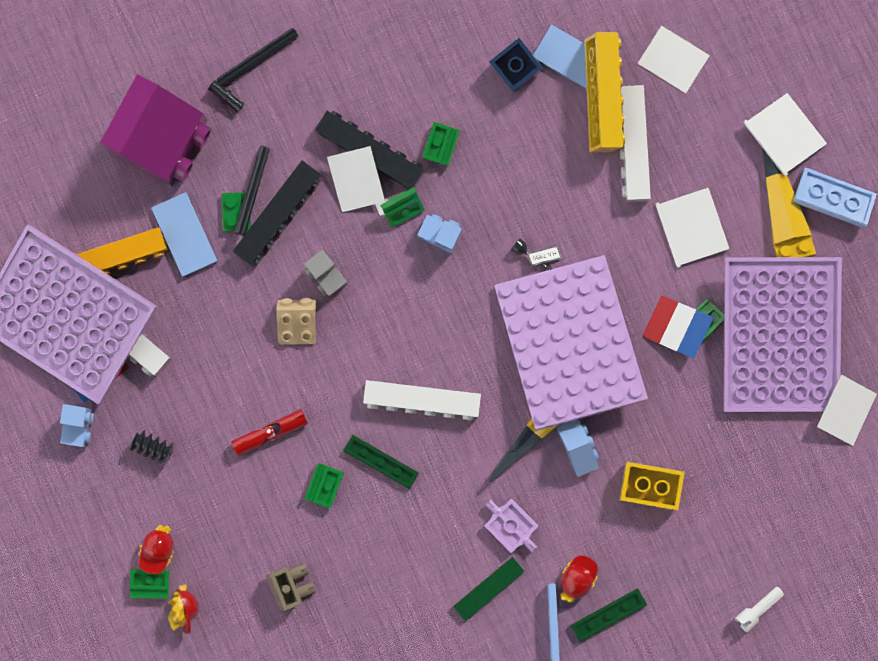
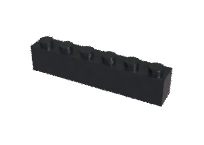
M335 111L325 112L315 128L317 134L346 152L370 146L377 171L408 190L416 187L424 174L423 166L414 160L410 162L402 152L398 150L394 152L389 149L391 146L381 140L379 143L374 140L375 136L368 131L361 132L357 129L358 126L351 121L347 123L342 120V116Z
M301 160L234 248L233 253L252 267L254 264L258 265L264 257L262 255L266 249L270 250L274 245L276 235H281L286 229L287 225L285 224L289 218L292 220L296 216L298 206L301 203L305 204L310 197L308 193L311 189L318 187L321 182V174Z

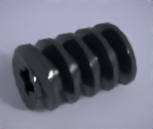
M145 430L140 434L137 432L132 441L130 451H134L137 448V454H141L144 451V457L147 458L151 454V460L154 461L158 457V463L161 464L165 460L166 465L173 452L174 443L166 446L167 440L159 443V436L152 440V433L145 437Z

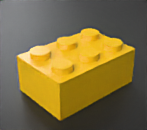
M625 462L619 500L678 510L685 472Z

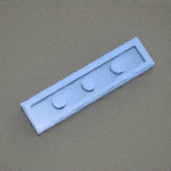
M548 583L551 661H559L556 584Z

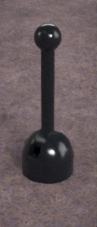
M521 238L518 239L511 249L517 255H527L529 253L527 251V244ZM544 263L539 264L545 271L552 270L551 266H546Z

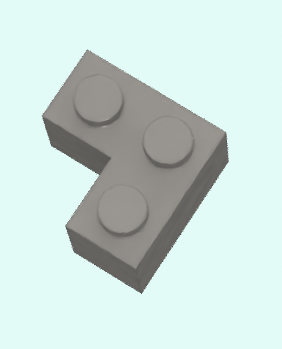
M323 249L304 263L306 266L305 273L312 281L316 279L319 283L317 288L323 296L327 294L329 297H332L348 284Z

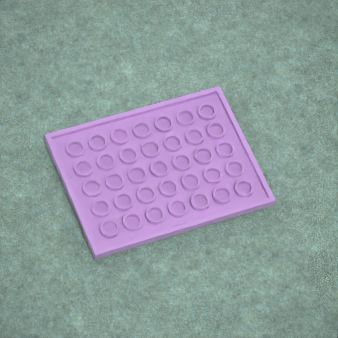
M26 225L0 271V341L98 405L101 404L157 306L36 228Z
M605 255L494 285L535 431L648 400Z
M724 257V412L825 411L840 378L842 257Z

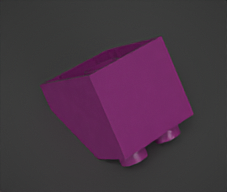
M137 74L100 143L114 157L172 186L176 179L182 182L185 181L193 166V161L187 158L194 145L199 148L205 145L211 133V128L205 125L208 120L204 113L158 84Z

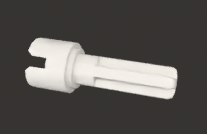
M775 587L751 609L745 608L735 617L736 622H740V627L748 633L759 623V617L784 595L783 591L779 587Z

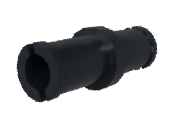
M216 80L208 87V90L220 98L222 103H226L237 113L243 108L245 103L236 98L231 90H226Z

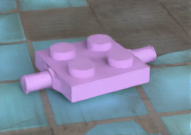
M512 498L501 507H498L492 500L485 505L493 512V515L484 526L510 553L523 544L531 552L537 547L529 538L538 525Z

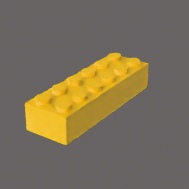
M596 32L585 39L590 153L613 152L622 148L625 144V134L622 130L624 125V115L622 114L624 99L623 95H621L623 79L620 76L622 59L619 57L621 39L618 38V32Z

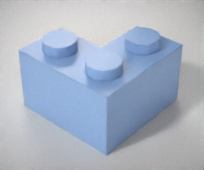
M432 214V216H426L417 237L452 254L462 234V228L459 227V223L453 220H449V222L444 220L442 222L441 217Z
M63 404L60 424H63L61 444L86 447L90 443L91 433L89 432V427L94 422L92 409Z
M574 420L557 426L560 439L568 453L577 477L598 469L597 460H599L597 451L592 449V447H595L591 436L587 437L589 433L585 424L581 425L579 420Z

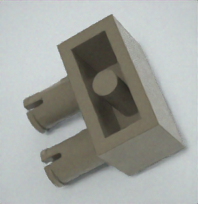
M304 563L290 570L288 567H283L266 574L279 611H285L302 604L301 598L316 593L315 588L308 589L314 586L312 581L297 588L294 584V580L309 575L308 570L301 571L307 568Z

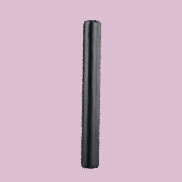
M294 28L289 29L216 79L217 82L223 87L296 39L298 33Z
M260 146L234 231L239 236L246 234L270 148L266 146Z

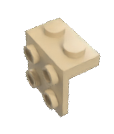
M285 298L278 300L276 309L278 343L281 345L315 344L316 300L309 298L301 300Z

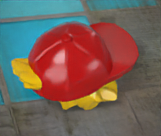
M159 525L145 536L143 543L140 545L141 550L138 554V563L145 572L152 574L161 573L171 563V558L174 554V542L169 534L171 532L169 526L163 527V525Z
M579 555L568 563L562 572L561 578L563 593L560 596L562 600H567L570 603L575 599L582 598L595 586L594 582L598 579L596 576L598 565L590 557Z
M182 585L174 592V598L168 602L170 605H173L168 621L172 630L182 626L184 633L190 634V621L197 616L199 603L196 601L195 596L186 590V585Z

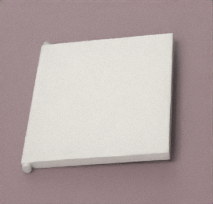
M788 93L750 120L744 121V125L785 176L788 175L787 172L827 144Z
M709 188L661 204L659 202L655 203L677 268H680V265L729 249Z

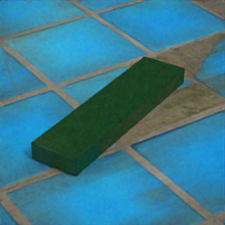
M355 435L351 436L343 450L345 453L408 489L412 487L419 474L416 470Z
M512 556L453 607L466 621L525 571Z
M636 588L572 623L570 626L578 641L581 642L647 606V603L639 589Z

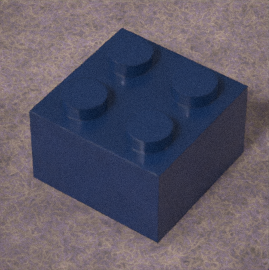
M520 38L489 61L514 93L544 70Z

